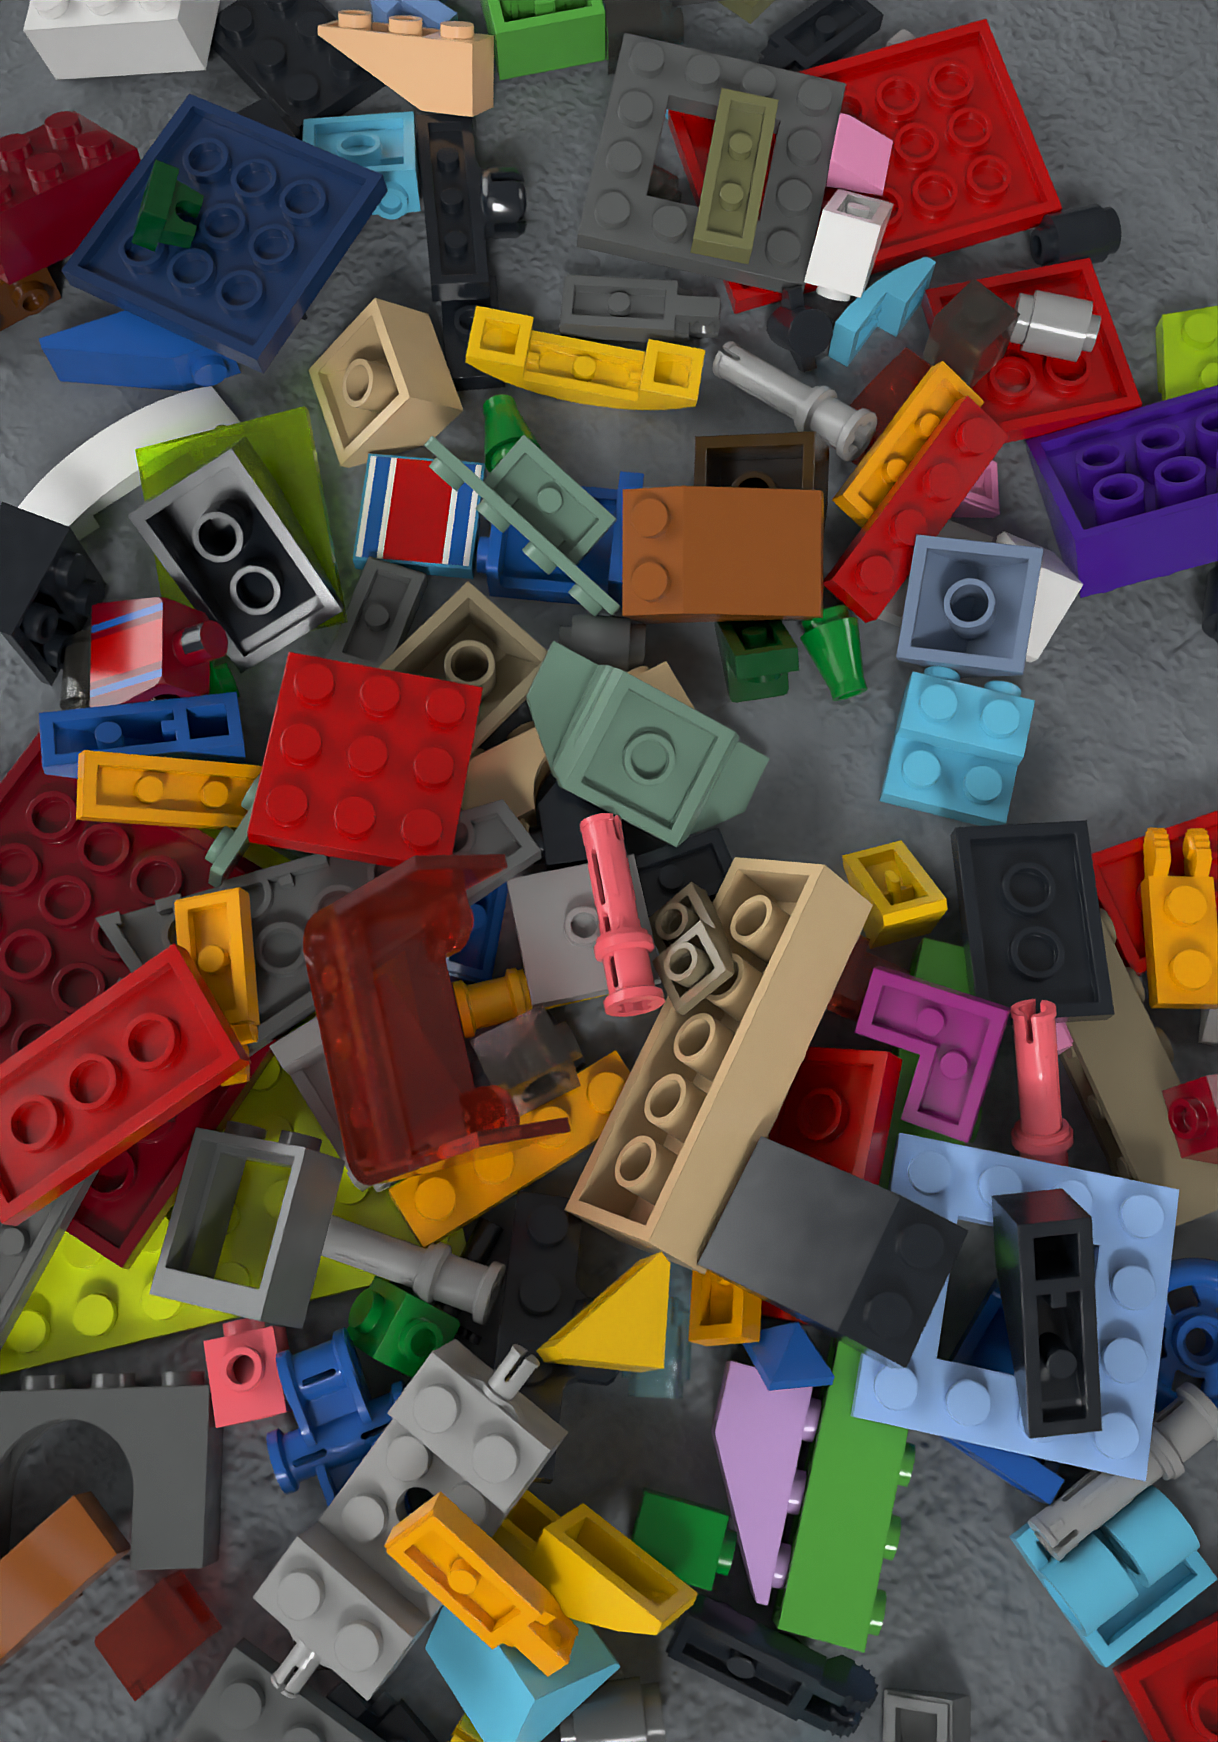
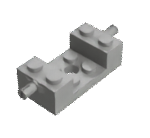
M456 1339L433 1351L387 1414L393 1418L321 1518L296 1537L252 1597L289 1630L293 1640L296 1642V1645L271 1676L272 1684L278 1689L298 1667L297 1672L281 1692L284 1696L296 1698L312 1673L321 1664L333 1669L368 1701L395 1671L443 1605L386 1552L387 1548L384 1547L392 1528L408 1516L404 1502L409 1488L422 1487L430 1491L434 1496L441 1491L492 1538L566 1437L568 1431L519 1392L534 1369L540 1365L538 1359L533 1354L529 1355L524 1359L513 1376H511L515 1367L527 1353V1349L518 1344H513L511 1351L496 1371L492 1370Z

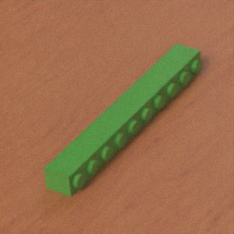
M924 937L912 953L908 975L969 994L964 947ZM896 1046L892 1047L891 1053L903 1059L879 1182V1186L887 1190L896 1136L899 1133L965 1145L963 1141L901 1120L920 1055ZM982 1105L978 1114V1118L973 1130L972 1137L968 1141V1143L971 1144L974 1143L976 1136L978 1134L982 1116ZM831 1337L826 1363L835 1377L832 1385L820 1386L818 1399L821 1400L819 1422L813 1442L808 1443L803 1471H806L803 1500L798 1515L793 1514L787 1544L791 1545L788 1574L783 1589H777L771 1619L780 1630L865 1653L868 1634L878 1636L884 1620L886 1591L877 1587L883 1559L892 1561L897 1551L901 1531V1517L893 1515L892 1511L897 1486L907 1487L909 1484L915 1460V1444L906 1442L909 1429L851 1416L861 1352Z

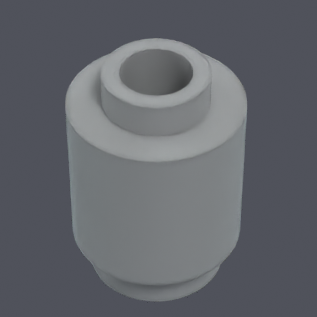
M1036 290L1033 296L1020 293L1012 314L1007 342L1020 344V351L1076 362L1081 351L1091 352L1093 350L1100 328L1101 316L1092 314L1093 301Z

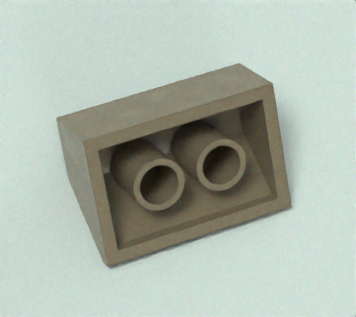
M467 581L378 668L483 687L472 747L473 753L526 700L529 688L548 651Z

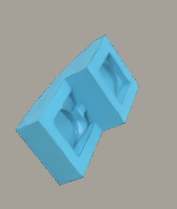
M927 256L912 261L890 272L866 289L861 298L857 297L835 322L828 356L848 367L876 327L897 337L920 306L924 292L929 288L936 262Z

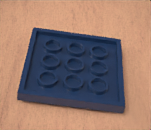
M189 93L61 271L71 286L264 374L388 192L384 177L380 173ZM155 159L179 168L177 180L204 195L197 219L182 213L177 214L183 221L197 226L189 249L158 243L154 252L131 243L143 193Z

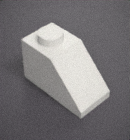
M838 189L823 209L804 282L816 285V292L819 295L832 300L849 301L851 295L861 298L868 284L893 203Z

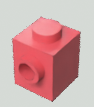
M244 1318L222 1324L224 1337L203 1341L216 1428L238 1425L293 1412L284 1394L276 1365V1354L287 1349L289 1350L286 1327H266L265 1322Z

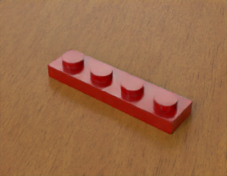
M968 395L954 402L823 580V585L865 623L877 620L909 576L916 535L938 536L1009 437Z

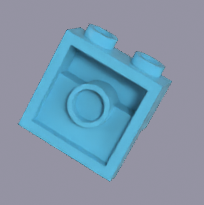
M414 111L304 119L302 141L383 175L388 192L372 215H380L385 219L394 220L408 212L421 211L420 178L417 162V131Z
M931 666L926 668L924 673L913 671L904 690L879 801L979 826L1005 825L1017 767L1025 753L1035 700L1020 697L1021 689L1005 681H990L984 685V688L960 683L961 677L959 673L950 668Z

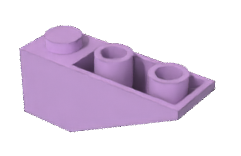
M726 1361L711 1434L735 1531H737V1539L750 1591L757 1603L768 1606L771 1587L782 1590L787 1578L791 1545L782 1543L781 1539L786 1514L798 1515L801 1508L806 1484V1471L798 1470L796 1466L802 1440L811 1443L814 1440L820 1417L821 1400L811 1398L813 1387L768 1391L755 1367Z

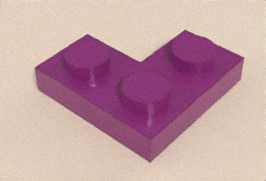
M876 966L873 968L854 1033L919 1054L920 1057L901 1120L968 1143L973 1134L1011 1008L883 966Z

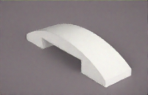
M212 386L197 388L167 397L122 418L83 443L57 464L31 490L18 508L71 527L78 540H81L99 528L93 515L189 453L197 463H200L205 459V448L218 446V439L243 435L246 433L245 428Z

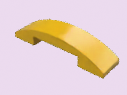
M476 306L466 352V363L499 380L556 399L616 409L669 410L695 407L697 404L705 356L704 349L648 339L646 352L534 331L533 316Z

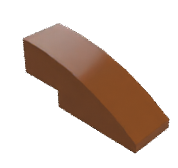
M91 1491L73 1495L0 1560V1666L83 1596L82 1592L131 1550L129 1542Z

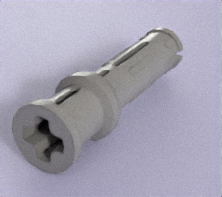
M730 341L723 345L724 351L730 353L732 358L726 356L721 351H718L713 362V373L715 376L725 379L793 419L798 432L816 431L826 443L836 448V454L841 459L847 462L857 459L871 442L877 426V416L871 410L866 408L854 409L837 399L835 390L828 386H815L811 388L741 348L736 342Z
M334 1215L331 1216L321 1255L413 1288V1296L430 1305L434 1301H439L472 1314L475 1323L483 1326L488 1322L494 1310L506 1270L505 1264L496 1261L490 1266H485L452 1254L451 1246L442 1242L438 1244L432 1243L426 1249Z
M1186 1381L1176 1389L1177 1398L1153 1417L1146 1481L1091 1470L1051 1505L1045 1507L1027 1521L1030 1528L1035 1532L1034 1534L1057 1561L1064 1558L1081 1540L1094 1530H1097L1134 1500V1497L1149 1485L1151 1486L1159 1478L1165 1481L1170 1478L1177 1479L1185 1472L1183 1463L1212 1439L1218 1441V1408L1200 1389Z

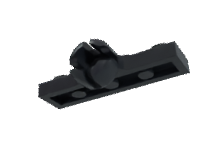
M452 114L416 115L432 302L489 299L490 284L486 240L489 238H517L524 234L526 230V221H519L523 219L527 209L526 189L524 184L521 183L525 181L522 171L512 165L489 166L486 169L480 168L476 160L472 117Z
M518 1191L493 1370H497L511 1351L513 1344H518L527 1349V1353L515 1367L511 1376H513L524 1359L533 1354L538 1359L540 1365L534 1369L519 1392L559 1424L565 1386L576 1382L608 1386L615 1381L620 1370L546 1363L537 1353V1350L595 1298L587 1297L577 1288L576 1272L582 1219L564 1210L570 1198ZM556 1450L533 1482L552 1483Z

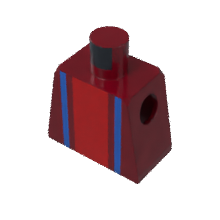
M151 597L92 605L90 707L208 695L210 693V661L222 658L228 650V638L225 630L216 621L209 620L206 613L169 598Z

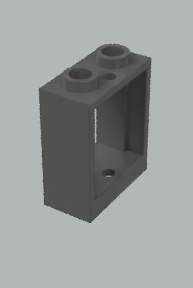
M227 1121L224 1132L196 1127L149 1294L261 1322L302 1329L345 1160L319 1152L322 1140L301 1133L281 1130L279 1141L273 1142L265 1140L268 1130L235 1121ZM246 1160L291 1168L260 1288L214 1278Z

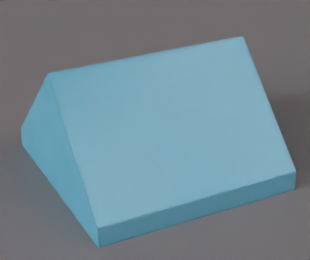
M444 1605L425 1649L484 1742H541L621 1667L591 1624L571 1619L579 1628V1632L575 1637L570 1661L549 1677L515 1646L511 1648L501 1643L492 1650Z

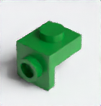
M376 1275L369 1289L361 1292L354 1301L349 1312V1326L347 1330L354 1346L372 1358L413 1378L433 1351L453 1340L460 1327V1322L457 1318Z

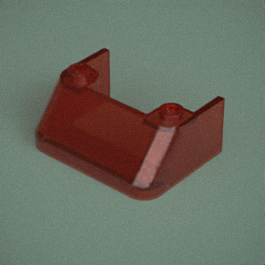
M505 854L413 856L314 913L306 924L303 935V953L345 1155L353 1176L364 1185L371 1186L393 1182L503 1155L571 1131L568 1117L520 1125L518 1108L505 1089L497 1085L475 1088L446 958L460 952L465 947L473 929V912L469 905L466 890L508 868Z

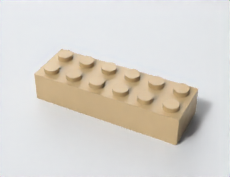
M734 858L712 903L728 939L734 963V975L685 1015L676 1012L669 996H667L564 1210L620 1242L653 1255L662 1252L669 1261L705 1275L707 1270L698 1266L697 1263L760 1137H768L777 1119L780 1108L873 904L824 864Z

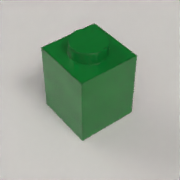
M644 1487L631 1541L686 1584L712 1591L715 1574L727 1576L736 1546L737 1531L726 1529L729 1515L725 1510Z

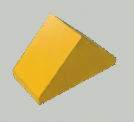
M902 840L842 855L843 867L849 885L873 904L863 926L870 949L929 934L947 911L946 897Z
M662 1252L637 1261L537 1350L543 1361L546 1363L633 1372L664 1369L670 1279L669 1260Z

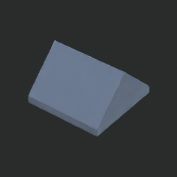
M916 535L896 655L897 660L926 668L931 666L950 668L959 673L961 678L1023 675L1044 548Z

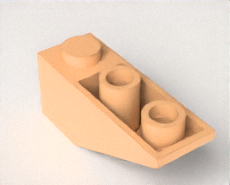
M341 10L338 11V20L318 26V35L421 111L474 117L493 108L494 35L474 33L473 23L445 21L440 23V29L423 27L422 18L417 16H390L389 23L372 22V13L369 11Z

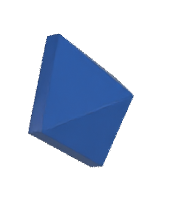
M799 1322L760 1330V1342L742 1343L768 1391L833 1384L835 1376L806 1328Z

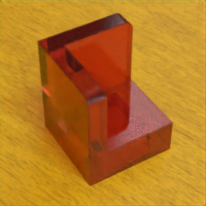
M862 935L859 936L836 985L833 996L826 1007L827 1010L855 1022H858L874 967L883 966L907 975L911 973L910 970L866 952L870 939Z
M180 1570L159 1581L95 1637L94 1643L134 1701H137L166 1679L223 1627Z

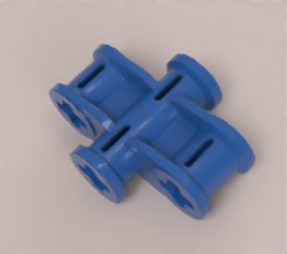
M345 1327L334 1331L333 1339L294 1355L288 1349L276 1354V1365L280 1382L299 1428L285 1434L278 1428L268 1432L266 1436L270 1461L282 1491L286 1495L299 1490L300 1482L318 1476L328 1507L393 1419L387 1413L406 1388L404 1381L400 1380L391 1384L389 1393L372 1399L356 1348ZM407 1491L404 1503L409 1516L413 1509Z

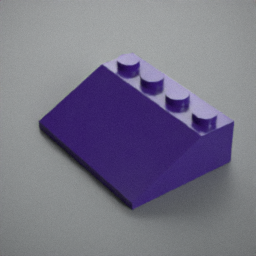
M1218 385L1025 440L1026 450L1063 563L1083 583L1078 593L1080 598L1098 593H1107L1116 588L1157 577L1169 576L1175 572L1218 561Z

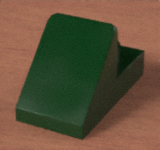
M782 621L714 622L727 692L731 702L738 703L784 696L788 693V672L799 671L798 646Z

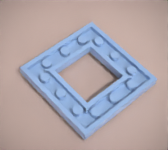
M899 1133L896 1136L888 1190L917 1203L957 1224L959 1219L993 1226V1195L1060 1188L1067 1192L1092 1217L1102 1431L1029 1439L1024 1431L1015 1375L937 1359L949 1275L907 1368H889L861 1353L851 1416L1146 1481L1179 1189Z

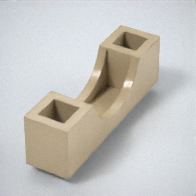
M667 661L651 669L647 666H640L627 672L695 709ZM533 721L522 724L508 735L507 741L487 751L481 748L476 749L471 754L461 811L503 799L527 832H529V827L537 826V799L541 787L550 775L551 770Z

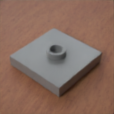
M634 854L627 855L641 927L647 929L648 934L652 935ZM582 864L509 879L507 881V889L532 1009L609 994L603 963L596 960L593 949L596 939L600 936L588 865ZM654 948L649 956L656 985L661 984V980L652 963L657 957L656 948Z

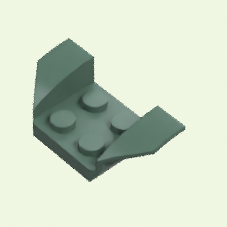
M555 641L552 642L526 695L543 751L552 775L556 777L559 787L609 813H613L615 816L619 815L622 820L675 847L684 842L689 835L745 812L770 759L739 742L740 736L734 730L623 670L609 665H597Z

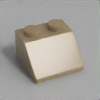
M374 298L308 369L336 455L342 467L351 468L367 463L368 453L394 455L424 446L431 436L436 437L463 411L429 314L378 298Z

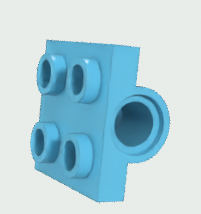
M1149 1485L1134 1497V1500L1097 1530H1094L1081 1540L1060 1561H1057L1044 1548L1035 1536V1532L1028 1525V1522L1009 1536L1095 1660L1105 1668L1217 1580L1215 1574L1197 1551L1200 1548V1543L1189 1523L1175 1505L1159 1489L1152 1485Z

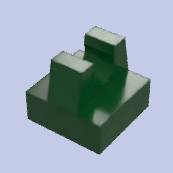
M155 159L143 193L131 243L154 252L158 243L190 248L197 226L183 221L177 214L182 213L197 219L204 195L177 180L179 168Z

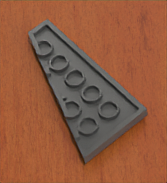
M501 799L460 812L449 877L313 854L223 880L222 885L184 897L180 894L155 900L156 905L123 915L118 911L95 919L132 973L173 943L177 944L174 902L177 899L237 887L247 891L250 898L260 1025H257L258 1042L247 1044L250 1057L541 858V850L505 801Z

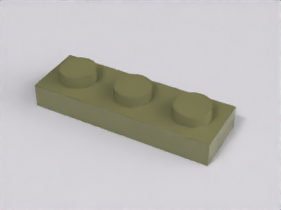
M721 88L690 253L749 264L778 108V99Z

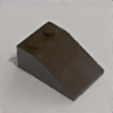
M816 431L695 436L694 486L822 490L824 492L825 530L828 508L830 447ZM812 618L749 621H812Z

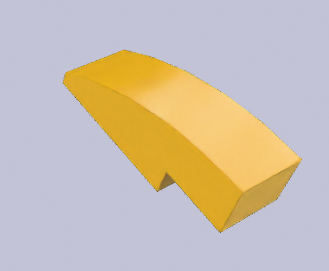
M526 1490L492 1537L500 1547L553 1595L560 1605L564 1616L576 1621L615 1631L657 1635L689 1609L698 1595L694 1589L584 1503L561 1517Z

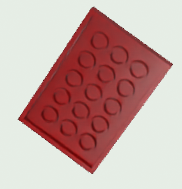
M987 19L798 72L846 83L840 113L856 118L893 140L883 195L846 190L893 203L871 275L906 265L926 256L931 258L1038 227L1044 215L1062 210V205ZM668 110V125L696 205L699 207L715 120ZM774 133L772 136V142L770 147V153L768 158L767 170L765 175L764 187L757 221H759L762 202L764 198L766 183L768 179L771 159L777 135ZM825 186L816 234L823 209L838 188ZM723 280L734 314L782 300L783 293ZM806 283L803 294L816 291L817 286Z

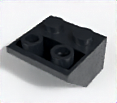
M2 502L0 505V632L42 683L52 686L60 670L67 668L75 656L77 638L88 618L92 617V605L103 603L106 583L71 527Z

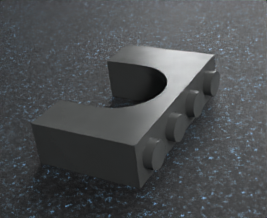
M205 1371L162 1372L161 1387H135V1373L92 1374L91 1389H65L66 1375L22 1376L21 1391H0V1560L9 1553L14 1482L24 1456L36 1440L48 1430L63 1422L75 1419L94 1424L109 1433L121 1446L130 1464L133 1477L130 1570L204 1568L219 1561L224 1427L216 1428L210 1385H204Z

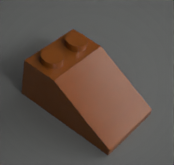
M707 486L623 489L622 616L642 624L823 618L824 492L822 490Z

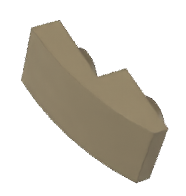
M692 882L649 917L654 943L660 954L652 963L676 1012L685 1015L734 975V963L727 936L706 890Z

